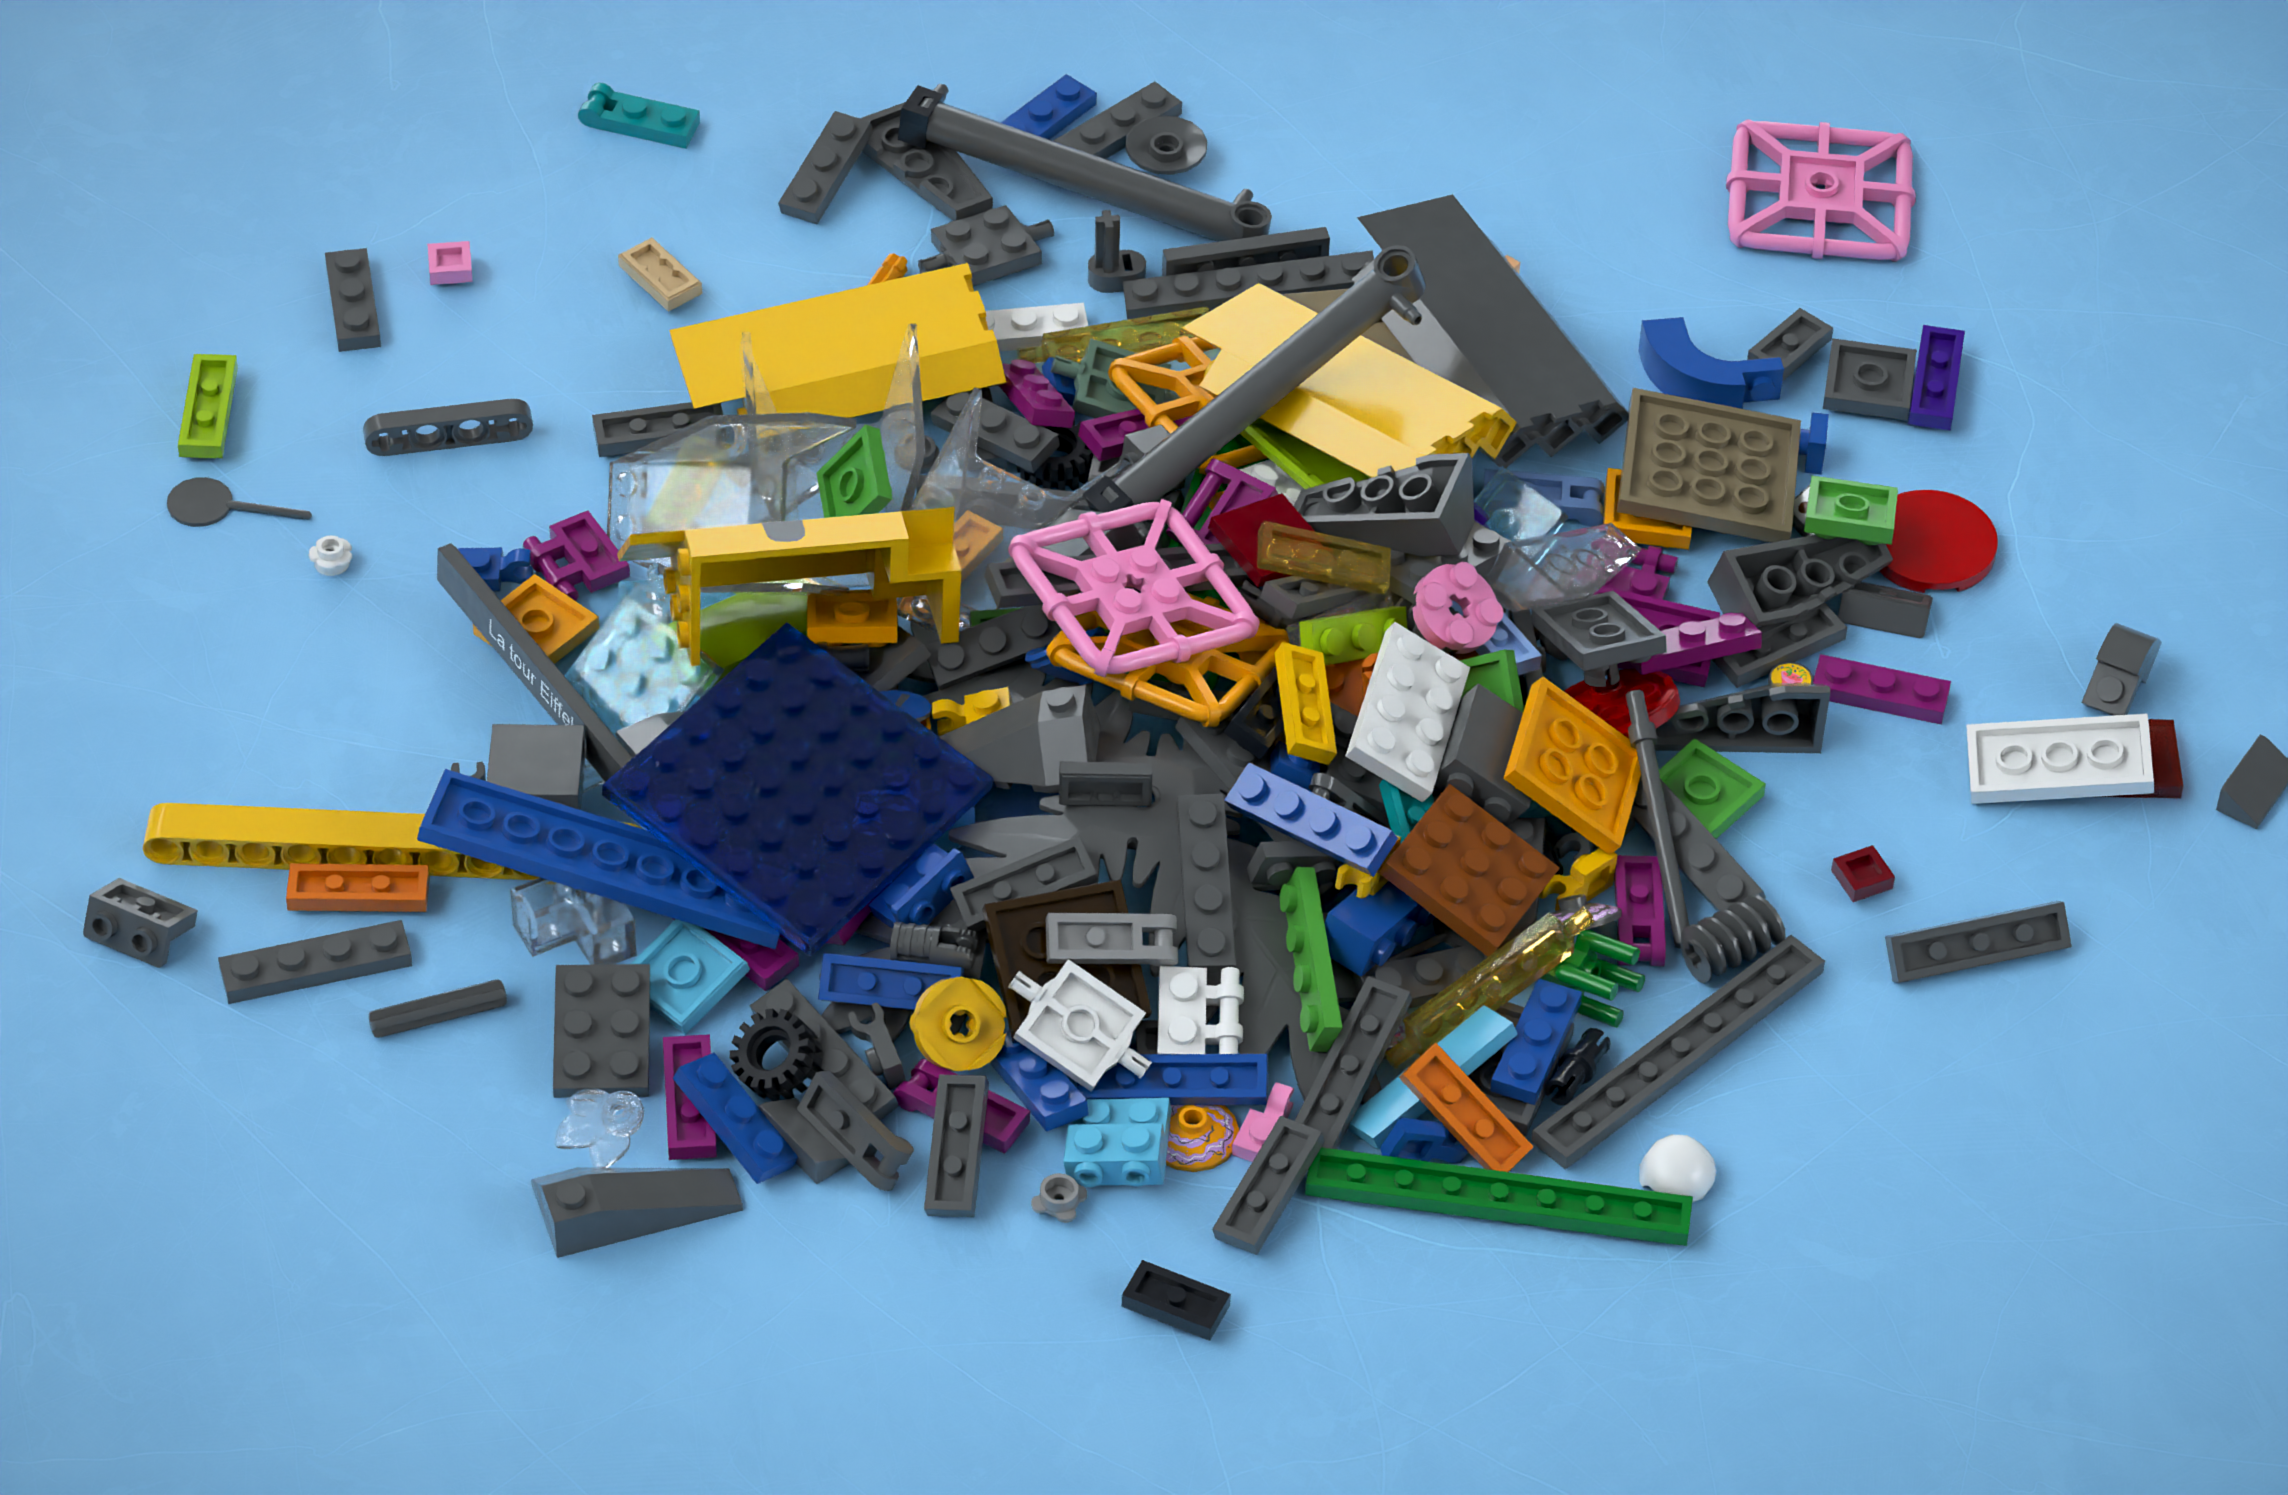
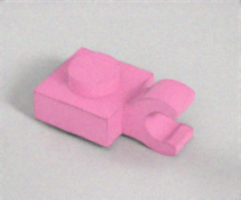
M1276 1082L1270 1092L1264 1113L1250 1108L1232 1144L1233 1156L1253 1162L1279 1117L1288 1118L1293 1102L1289 1100L1294 1092V1088Z

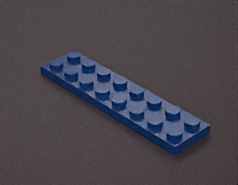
M445 769L420 825L417 837L418 841L435 845L439 848L448 849L485 862L507 867L531 876L543 878L772 949H776L800 878Z

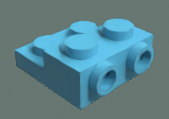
M1086 1099L1089 1115L1073 1121L1072 1125H1068L1063 1160L1066 1175L1071 1176L1076 1180L1077 1184L1084 1187L1163 1184L1172 1113L1170 1099Z

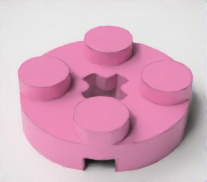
M1460 562L1456 565H1441L1425 575L1415 587L1414 594L1417 592L1416 606L1412 608L1414 621L1425 639L1441 650L1448 647L1452 650H1459L1456 652L1457 654H1466L1478 649L1493 636L1497 623L1503 618V608L1497 601L1492 588L1477 573L1475 567L1467 562ZM1451 600L1461 606L1463 616L1460 613L1453 615L1450 612Z

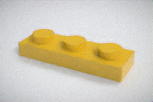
M1282 642L1274 655L1287 752L1289 755L1329 765L1336 756L1337 749L1323 653Z

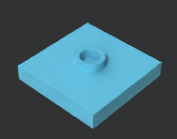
M677 919L631 963L650 964V1008L685 1035L750 970L744 959L705 929Z

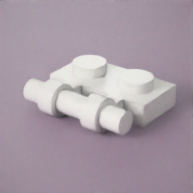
M1160 966L1157 1054H1205V1045H1219V1054H1238V1044L1243 1042V1026L1239 1024V1005L1244 1002V987L1239 984V969L1234 967L1221 969V984L1212 986L1207 985V968ZM1206 1006H1220L1219 1024L1206 1025Z

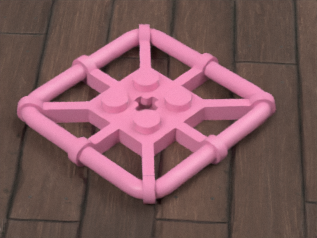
M1750 119L1737 125L1733 139L1731 172L1726 178V189L1730 192L1728 210L1730 241L1738 248L1748 247L1760 250L1812 254L1814 259H1822L1823 255L1897 262L1907 254L1911 231V208L1916 202V192L1912 188L1913 153L1910 146L1911 140L1903 133L1893 134L1882 131L1830 127V123L1819 122V126L1752 121ZM1776 139L1817 142V152L1789 150ZM1829 143L1872 147L1858 156L1829 154ZM1753 144L1781 166L1780 174L1748 171L1749 146ZM1891 157L1896 159V184L1864 181V173ZM1817 185H1825V189H1818L1816 187ZM1749 190L1779 193V201L1745 220L1746 193ZM1863 200L1888 202L1895 207L1894 232L1862 208ZM1784 218L1814 221L1813 237L1760 232ZM1825 222L1854 224L1876 243L1825 239Z
M1161 499L1160 503L1146 502L1098 515L1092 511L1079 515L1078 520L1034 530L1024 535H1017L1013 537L1008 547L1009 555L1013 558L1015 565L1042 601V610L1049 620L1057 622L1082 659L1095 669L1094 674L1106 677L1107 673H1126L1170 660L1174 663L1189 660L1193 654L1234 644L1244 639H1250L1258 631V617L1254 615L1249 604L1224 572V563L1215 553H1210L1184 516L1177 509L1171 507L1172 502ZM1154 520L1145 544L1142 546L1117 552L1103 533L1111 529ZM1165 524L1170 527L1196 562L1195 564L1172 570L1168 568L1155 550ZM1083 537L1096 557L1079 561L1041 547ZM1042 570L1075 581L1083 593L1068 597L1062 593H1057ZM1210 581L1232 613L1191 599L1183 587ZM1125 587H1133V588H1136V589L1140 590L1141 592L1138 593V592L1135 591L1134 589L1125 588ZM1094 610L1098 613L1110 630L1102 651L1095 646L1075 618V615ZM1187 619L1216 630L1185 637L1182 634L1177 635L1169 623ZM1149 629L1160 644L1114 656L1121 636Z

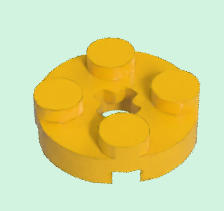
M953 977L940 980L925 990L916 1004L909 1024L911 1031L914 1033L918 1049L928 1061L950 1071L979 1069L997 1056L1004 1045L1006 1033H1004V1018H1007L1003 1001L988 984L976 979ZM966 1013L970 1018L965 1024L969 1032L965 1036L960 1032L952 1034L950 1030L952 1025L951 1016L953 1014L961 1016Z

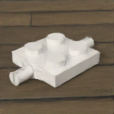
M1069 959L1057 976L1045 983L1043 987L1025 976L1021 971L1016 974L1009 984L1008 988H1011L1031 1002L1028 1016L1013 1038L1092 1092L1104 1073L1116 1066L1117 1063L1133 1072L1140 1079L1152 1064L1151 1061H1148L1129 1047L1132 1034L1143 1020L1146 1012Z

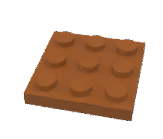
M1449 784L1378 873L1487 957L1491 958L1560 867Z

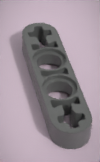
M502 399L381 413L367 419L363 426L365 445L369 452L377 456H390L521 440L532 432L533 420L530 406L525 401L520 399ZM516 418V421H509V419ZM468 420L480 422V425L473 429L459 427L461 423ZM489 420H494V424L489 425ZM425 425L437 427V430L430 434L416 432L418 428ZM402 430H407L408 434L403 435ZM387 433L386 436H380L379 434Z

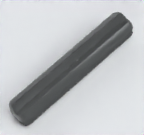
M495 979L372 1010L368 1016L369 1025L374 1037L380 1038L502 1007L507 1003V995L502 981Z

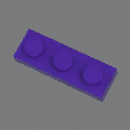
M1923 325L1909 425L1951 431L1965 331Z

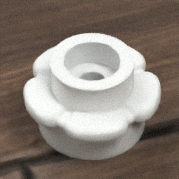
M332 535L325 536L317 540L316 546L310 548L309 558L314 562L315 568L319 573L327 576L339 575L349 567L352 559V553L350 552L352 546L343 538Z

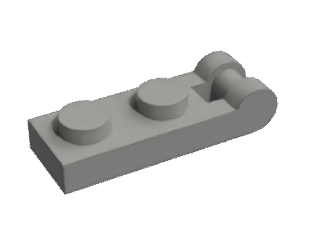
M1048 913L1046 916L1047 964H1065L1069 959L1075 964H1151L1158 967L1178 964V948L1173 946V933L1177 932V917L1172 914ZM1142 932L1154 934V946L1143 945Z

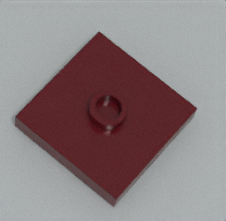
M1283 493L1213 516L1209 522L1208 529L1258 588L1264 586L1267 581L1290 577L1329 563L1332 555L1329 547Z

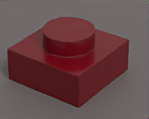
M1873 845L1833 858L1831 871L1852 902L1891 890L1894 887L1895 876Z

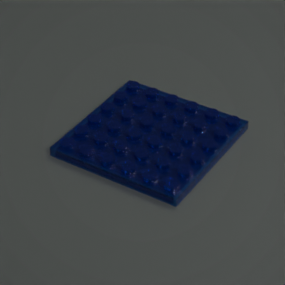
M786 622L602 785V796L811 957L992 789L994 778Z

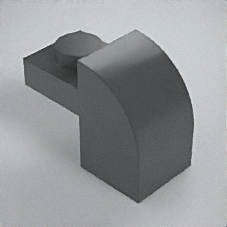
M2115 623L2096 657L2098 662L2081 703L2112 716L2127 715L2140 682L2146 683L2162 644L2161 640Z

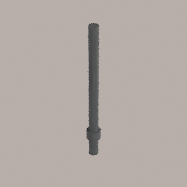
M1634 690L1626 694L1631 720L1628 734L1631 747L1637 751L1674 944L1676 948H1681V933L1684 928L1689 926V919L1654 748L1658 739L1655 724L1649 721L1644 692Z

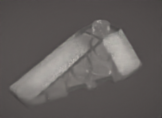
M1612 523L1507 542L1498 555L1486 581L1492 588L1501 606L1512 612L1590 598L1635 559L1641 548Z

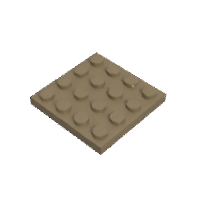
M1638 388L1632 389L1629 401L1617 512L1671 522L1677 525L1717 531L1722 534L1758 539L1764 542H1778L1790 539L1793 524L1801 420Z

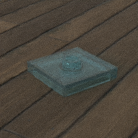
M1504 466L1499 468L1474 499V502L1489 516V520L1486 522L1488 527L1517 544V560L1496 570L1498 574L1513 585L1569 518L1561 509Z

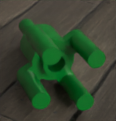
M1591 930L1580 931L1575 944L1557 937H1553L1551 940L1546 939L1542 946L1535 944L1533 963L1536 964L1534 968L1536 979L1540 978L1581 991L1582 1000L1577 1013L1616 1028L1620 1025L1624 1015L1623 1010L1584 996V993L1586 991L1612 1001L1617 995L1618 985L1635 992H1640L1645 982V975L1599 959L1596 954L1597 952L1633 966L1638 961L1640 955L1638 947Z

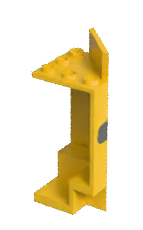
M955 507L630 534L617 553L619 561L671 557V567L663 568L664 589L666 594H670L672 621H679L677 622L679 649H687L691 666L700 665L701 587L866 573L873 600L926 595L941 644L959 642L962 570L953 544Z

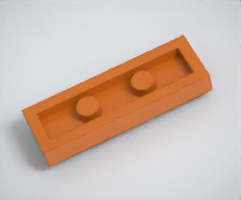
M290 863L286 894L287 910L427 912L430 881L429 865Z
M1437 1043L1432 1044L1399 1076L1401 1081L1442 1122L1448 1131L1484 1169L1509 1172L1534 1147Z

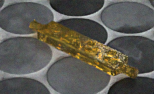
M1201 307L1043 333L1041 345L1017 348V357L1032 363L1046 362L1049 357L1055 358V355L1080 363L1085 355L1090 338L1134 353H1140L1171 344L1174 338L1180 336L1196 337L1186 332L1182 327L1211 310L1208 307Z
M1583 906L1562 922L1550 912L1404 1018L1406 1038L1386 1051L1385 1056L1388 1062L1397 1069L1399 1065L1414 1054L1418 1053L1421 1056L1432 1044L1440 1042L1483 1005L1493 1011L1503 1006L1574 953V937L1595 923L1592 914Z

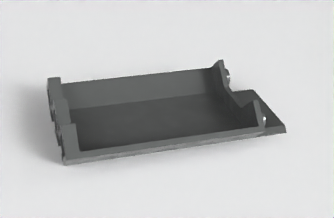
M1453 194L1357 217L1382 250L1395 245L1406 246L1411 249L1426 283L1424 294L1419 300L1412 303L1422 315V320L1419 324L1412 325L1402 319L1393 309L1381 318L1413 361L1438 376L1501 407L1517 422L1496 459L1489 457L1500 469L1504 470L1535 443L1552 457L1584 430L1600 444L1627 422L1629 413L1496 244L1478 227ZM1375 258L1366 262L1360 272L1351 279L1354 284L1374 269Z

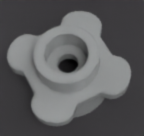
M1061 1173L1052 1174L1042 1181L1040 1194L1032 1198L1031 1206L1036 1213L1046 1212L1056 1217L1060 1222H1071L1076 1217L1075 1209L1078 1204L1087 1199V1190L1084 1186L1077 1184L1076 1180L1069 1175Z

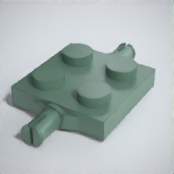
M1090 338L1085 355L1080 363L1055 355L1050 372L1074 379L1076 393L1072 409L1075 412L1099 418L1137 409L1108 376V370L1112 361L1136 353ZM1168 363L1157 365L1167 369L1171 368V364ZM1136 382L1156 404L1180 398L1178 395L1170 393L1168 389Z

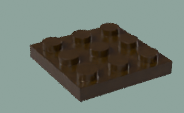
M1121 879L984 904L982 911L1013 1043L1018 1042L1013 1037L1028 1016L1031 1002L1011 988H1008L1009 984L1016 974L1021 971L1025 976L1043 987L1045 983L1054 979L1064 966V964H1047V914H1129ZM1076 964L1146 1012L1143 1019L1150 1017L1152 1011L1141 964Z

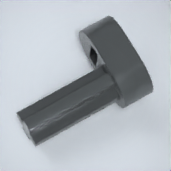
M1110 210L1102 211V216L1095 217V253L1088 261V283L1094 290L1102 293L1124 292L1122 281L1146 278V260L1144 256L1133 250H1119L1120 216L1111 215Z

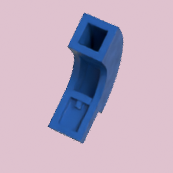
M1684 317L1642 320L1638 349L1640 359L1649 379L1664 394L1743 409L1744 402L1780 399L1784 373L1781 357L1742 361L1717 359L1703 353L1692 343Z

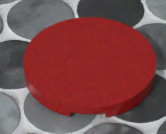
M1913 490L1897 494L1892 544H1886L1893 560L1890 565L1879 572L1893 583L1920 593H1925L1926 589L1944 590L1955 588L1957 592L1968 589L1984 579L1993 567L1998 546L1996 529L1983 510L1958 495L1939 490Z
M1635 668L1620 670L1619 682L1611 685L1608 679H1606L1605 687H1594L1585 684L1583 680L1564 690L1565 693L1628 739V727L1631 725L1626 700L1628 692L1634 690L1644 692L1649 721L1655 724V729L1667 722L1680 706L1679 692L1673 683L1672 677L1661 671L1641 675Z

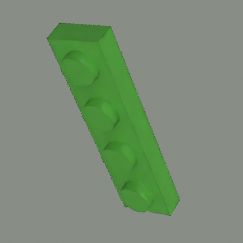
M1297 867L1288 883L1282 886L1280 892V908L1282 912H1286L1288 921L1286 944L1288 951L1293 952L1294 956L1293 985L1295 991L1300 992L1301 1030L1307 1033L1310 1051L1328 1052L1343 1028L1315 868Z

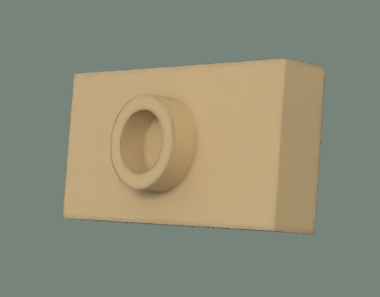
M653 238L618 255L619 267L668 312L702 294V283Z

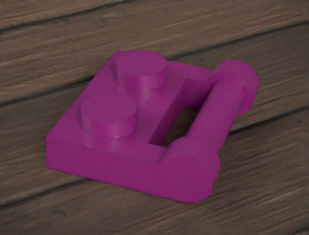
M1211 459L1205 468L1206 477L1182 515L1204 545L1218 544L1220 542L1208 529L1211 517L1278 495L1275 487L1220 460ZM1221 484H1229L1200 531L1194 529ZM1168 527L1166 534L1174 541L1182 544L1170 527Z

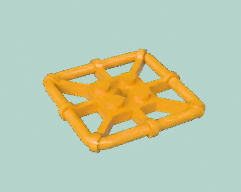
M1180 336L1174 338L1171 344L1115 359L1110 365L1108 376L1117 388L1145 416V423L1149 428L1162 425L1171 434L1178 428L1173 421L1196 414L1214 399L1200 387V384L1204 379L1205 370L1211 362L1204 352L1216 349L1217 347L1198 337ZM1177 360L1180 363L1186 362L1191 368L1175 371L1157 365ZM1136 382L1175 391L1180 398L1157 405ZM1250 445L1216 455L1217 453H1215L1198 468L1200 469V474L1207 475L1205 468L1211 459L1220 460L1237 468L1268 459V457L1254 445Z
M1187 593L1193 600L1232 613L1230 609L1220 606L1217 599L1209 596L1202 599ZM1095 610L1076 615L1075 617L1085 632L1098 626L1109 630ZM1187 619L1169 623L1177 635L1182 634L1185 637L1216 630ZM1259 621L1258 631L1250 639H1244L1234 644L1193 654L1189 660L1174 663L1170 660L1133 670L1128 674L1107 673L1106 677L1094 674L1095 669L1082 659L1062 630L1048 645L1046 655L1054 666L1064 667L1121 691L1120 694L1124 698L1132 701L1135 698H1139L1190 720L1201 722L1204 727H1217L1220 721L1229 717L1256 691L1276 666L1274 653L1282 642L1293 644V640L1286 630L1276 629ZM1149 629L1121 636L1114 656L1160 644ZM1108 636L1090 637V639L1102 651ZM1267 651L1254 666L1225 654L1226 652ZM1207 671H1211L1237 683L1217 701L1203 675ZM1155 673L1163 675L1173 683L1184 684L1194 701L1147 683V681Z

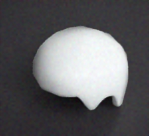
M1671 1134L1656 1141L1640 1163L1639 1181L1642 1187L1649 1186L1655 1192L1692 1196L1693 1203L1703 1199L1713 1186L1716 1175L1715 1162L1709 1151L1694 1138L1687 1135Z

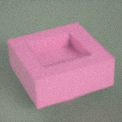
M470 241L427 244L430 285L473 282Z

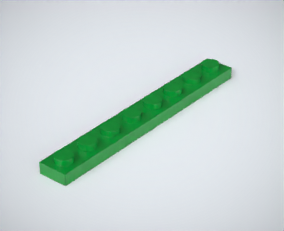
M1321 1147L1308 1169L1305 1195L1682 1246H1687L1693 1200L1692 1196Z

